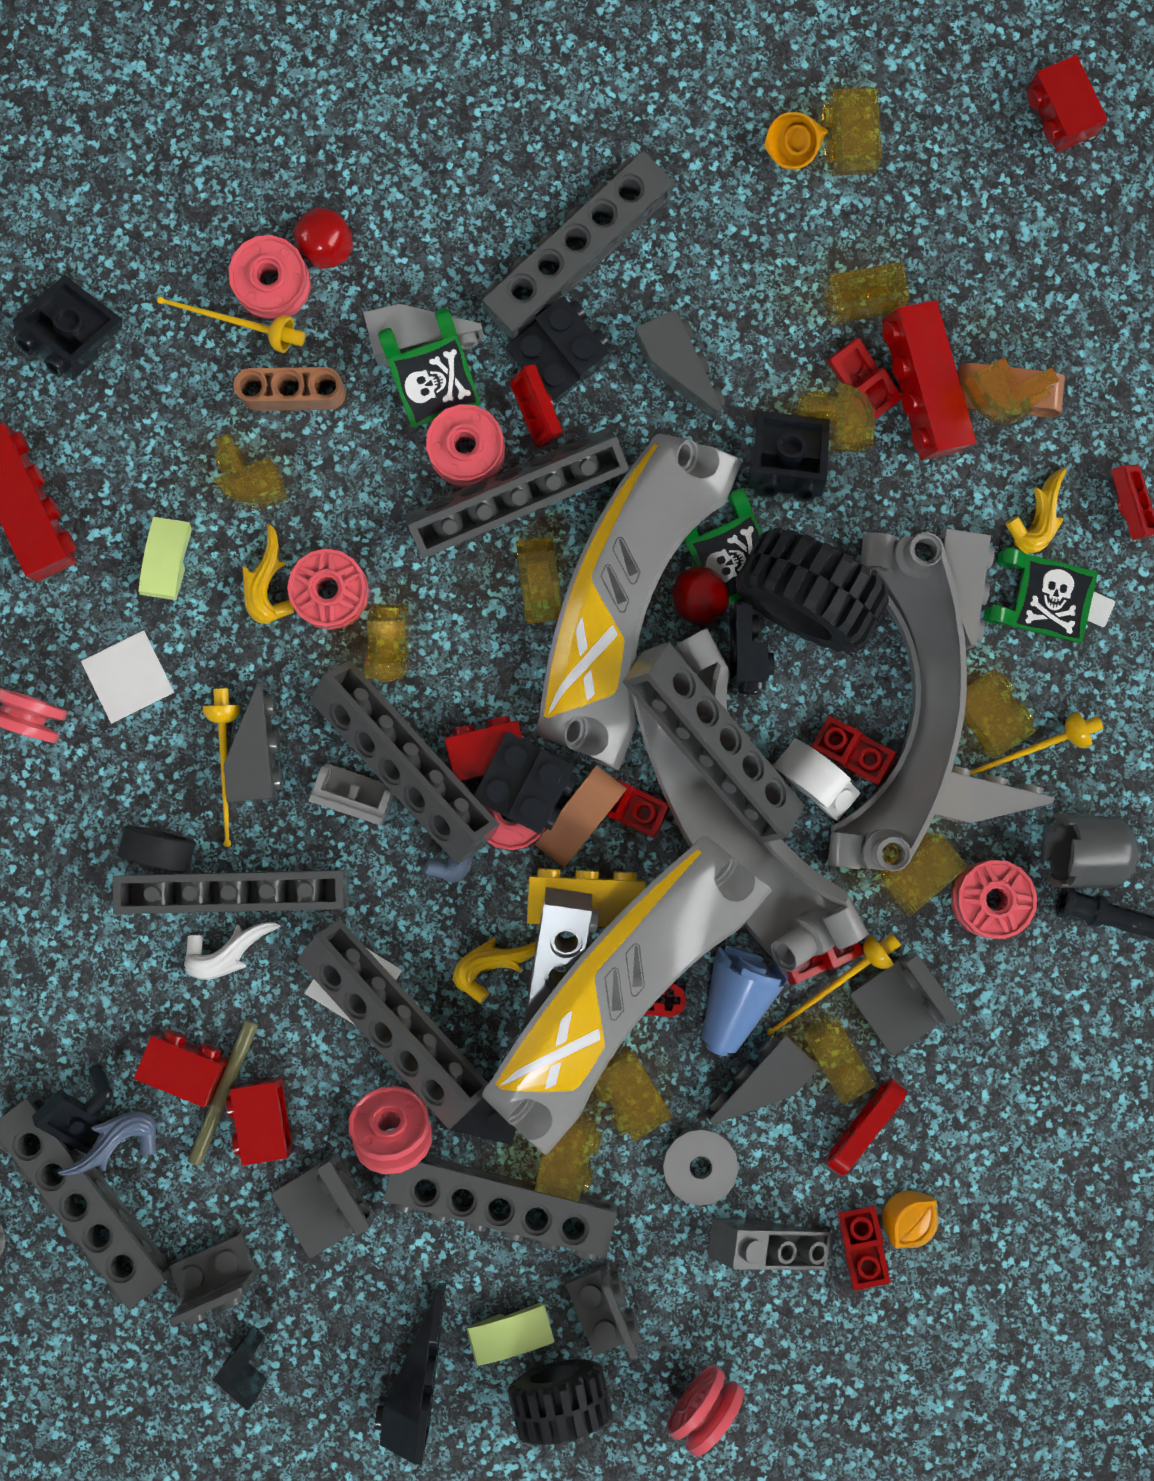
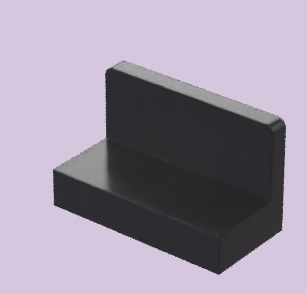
M255 1326L251 1328L231 1351L212 1379L245 1410H249L267 1381L266 1377L249 1363L265 1337Z

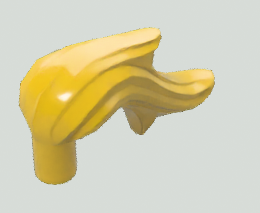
M1066 468L1059 469L1050 475L1044 483L1042 490L1039 488L1034 489L1036 513L1028 530L1024 527L1019 516L1013 517L1005 523L1014 538V546L1020 551L1030 554L1043 550L1047 547L1064 519L1062 517L1056 516V507L1060 485L1067 472Z
M267 524V545L261 562L252 571L242 566L243 594L246 610L254 621L269 624L276 619L294 613L290 600L271 605L268 599L267 591L272 577L279 569L286 565V562L279 561L278 538L275 529L270 524Z
M492 938L462 957L456 964L452 978L456 987L481 1004L488 997L489 991L476 982L477 977L483 972L495 968H510L521 973L520 963L535 955L537 941L518 948L501 949L495 947L496 938Z

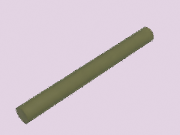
M245 1019L196 1137L187 1160L193 1165L201 1166L225 1109L226 1097L230 1095V1089L234 1087L259 1025L252 1020Z

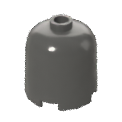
M1055 813L1056 821L1054 825H1046L1042 840V860L1050 861L1052 874L1046 875L1053 887H1118L1131 878L1136 865L1140 862L1141 846L1137 842L1132 828L1120 818Z

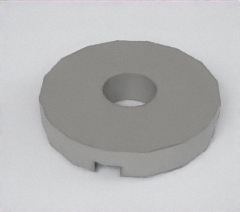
M702 1127L687 1129L671 1141L666 1148L662 1163L665 1181L673 1194L685 1203L698 1206L714 1204L726 1197L736 1183L739 1170L736 1153L728 1140L717 1131ZM696 1157H706L711 1162L709 1172L703 1176L694 1175L690 1171V1163Z

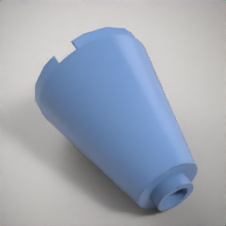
M725 946L723 950L721 947H718L714 959L702 1039L707 1043L706 1048L721 1056H727L728 1053H736L785 987L789 977L784 970L776 964H773L770 970L761 963L763 957L744 949Z

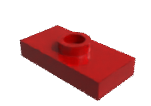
M532 364L524 366L510 381V386L535 447L538 449L548 446L563 431L554 411L553 400L546 392L536 365Z
M1139 464L1122 465L1112 469L1111 473L1119 496L1117 498V506L1121 515L1126 519L1132 541L1153 537L1154 510Z

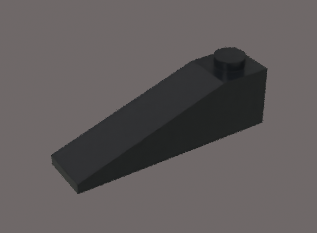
M447 1283L438 1284L391 1385L384 1406H377L374 1430L381 1431L379 1445L417 1465H422L429 1437Z

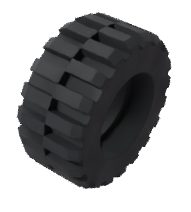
M771 528L760 534L736 577L737 593L741 595V598L746 603L752 605L755 611L760 612L771 622H775L781 628L798 635L806 641L814 642L818 646L830 648L840 653L842 651L846 654L856 653L866 646L889 603L887 587L866 566L859 564L853 560V557L834 549L833 546L825 542L822 543L814 537L806 534L802 535L790 529L785 531L782 528Z

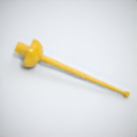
M162 296L157 297L159 304L165 303L268 334L271 347L281 353H285L291 344L302 346L305 341V332L294 329V319L291 316H279L268 326L166 300Z
M220 688L213 689L214 705L202 707L204 716L209 721L218 724L225 832L223 845L230 847L229 806L224 774V763L227 758V723L234 721L239 716L241 705H229V689Z
M1074 712L1065 721V732L973 769L970 776L1065 740H1069L1074 746L1079 748L1092 746L1090 734L1103 730V724L1098 716L1084 721L1079 712Z
M892 933L879 943L872 934L869 935L863 945L865 958L775 1027L769 1028L767 1034L769 1036L775 1034V1031L869 964L880 969H888L895 965L888 955L901 946L899 941Z

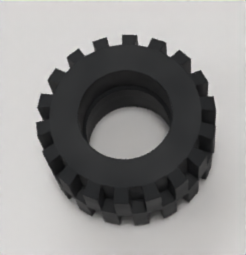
M570 1359L545 1364L522 1374L508 1387L517 1436L524 1443L555 1445L577 1440L595 1432L612 1417L603 1368L600 1363L595 1361Z

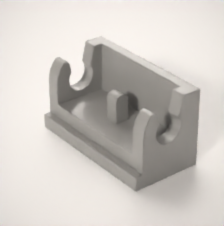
M326 763L325 767L322 766L318 773L309 802L377 825H384L394 794L381 781Z

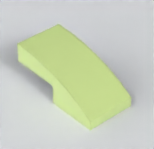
M153 517L142 562L138 590L140 595L177 600L185 572L183 559L192 531L190 522Z
M540 1302L507 1316L500 1313L466 1327L477 1366L515 1357L554 1343L545 1305Z

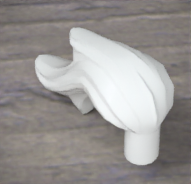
M265 922L242 930L239 925H236L229 941L221 949L209 955H202V936H188L184 962L187 974L200 980H211L245 968L246 965L239 960L246 949L261 936L281 926L277 923Z

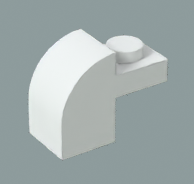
M796 738L773 765V768L792 787L810 797L829 817L837 822L860 795V792L850 782L851 778L825 756Z

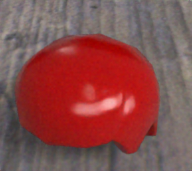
M313 208L303 214L294 227L293 237L295 239V246L301 255L316 268H335L347 260L353 249L352 232L349 226L332 209Z
M693 566L681 572L672 586L673 604L677 612L683 619L693 625H711L722 618L729 606L730 599L726 583L722 576L710 567Z

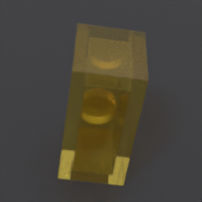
M877 87L833 89L829 103L823 105L822 111L823 127H829L830 139L825 141V162L831 163L832 176L875 174L882 160Z
M903 262L829 275L822 290L829 325L888 315L898 307L905 306L910 299Z
M995 669L983 673L967 684L964 721L989 758L1001 756L1036 732L1031 724L1034 722L1032 714L1023 704L1018 705L1010 693L1013 691L1011 683L1002 673L997 674Z
M930 832L925 834L909 864L900 871L879 870L882 874L875 881L904 914L912 916L969 866L939 832ZM895 855L886 863L891 865L895 863L898 857Z
M832 1014L799 1032L813 1059L820 1066L819 1069L833 1094L843 1105L876 1087L841 1023Z
M632 1048L627 1049L609 1061L593 1090L602 1104L607 1101L610 1102L616 1112L611 1118L622 1136L629 1133L635 1142L673 1118L671 1111Z
M580 1116L548 1155L542 1153L534 1191L579 1202L581 1191H589L593 1169H589L587 1166L590 1154H598L602 1138V1132L596 1131L597 1120Z

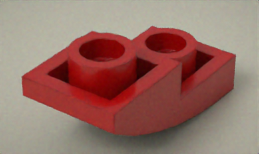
M828 716L811 746L829 760L880 787L897 756L895 751L864 736L861 731L831 716Z
M614 778L627 789L606 816L656 839L670 810L668 803Z
M875 1206L837 1213L852 1290L856 1291L890 1284L891 1280L882 1247L884 1242Z

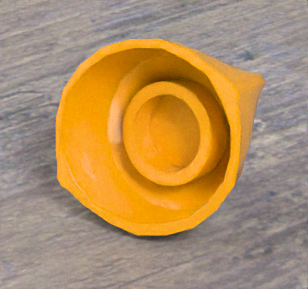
M787 112L778 116L770 125L764 148L782 168L790 170L801 169L814 160L828 130L806 114Z
M902 1191L888 1200L882 1213V1223L889 1242L894 1248H918L928 1243L934 1237L939 1223L936 1207L937 1200L930 1195L916 1191Z

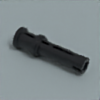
M1063 888L1056 904L1057 917L1065 919L1070 916L1086 921L1087 925L1091 927L1106 925L1154 939V916L1109 903L1108 899L1100 894L1090 896L1075 891V888Z

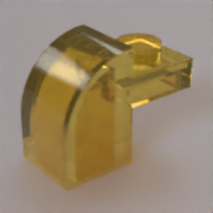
M1004 357L970 374L962 385L972 405L980 415L995 423L1012 424L1022 421L1033 411L1030 406L1051 396L1049 390L1059 379L1054 369L1050 368L1018 384Z
M839 383L833 392V397H828V393L820 391L808 392L806 396L800 397L796 405V415L830 419V422H832L831 451L868 452L874 444V411L868 398L857 388Z
M230 434L215 439L219 451L214 452L215 459L221 472H228V474L215 478L218 487L233 502L248 509H264L290 499L278 467L271 457L245 466L238 445Z
M533 538L516 541L526 624L558 620L562 604L553 538Z
M371 604L367 619L369 648L364 665L365 679H377L381 682L403 679L404 675L408 673L409 665L408 605Z

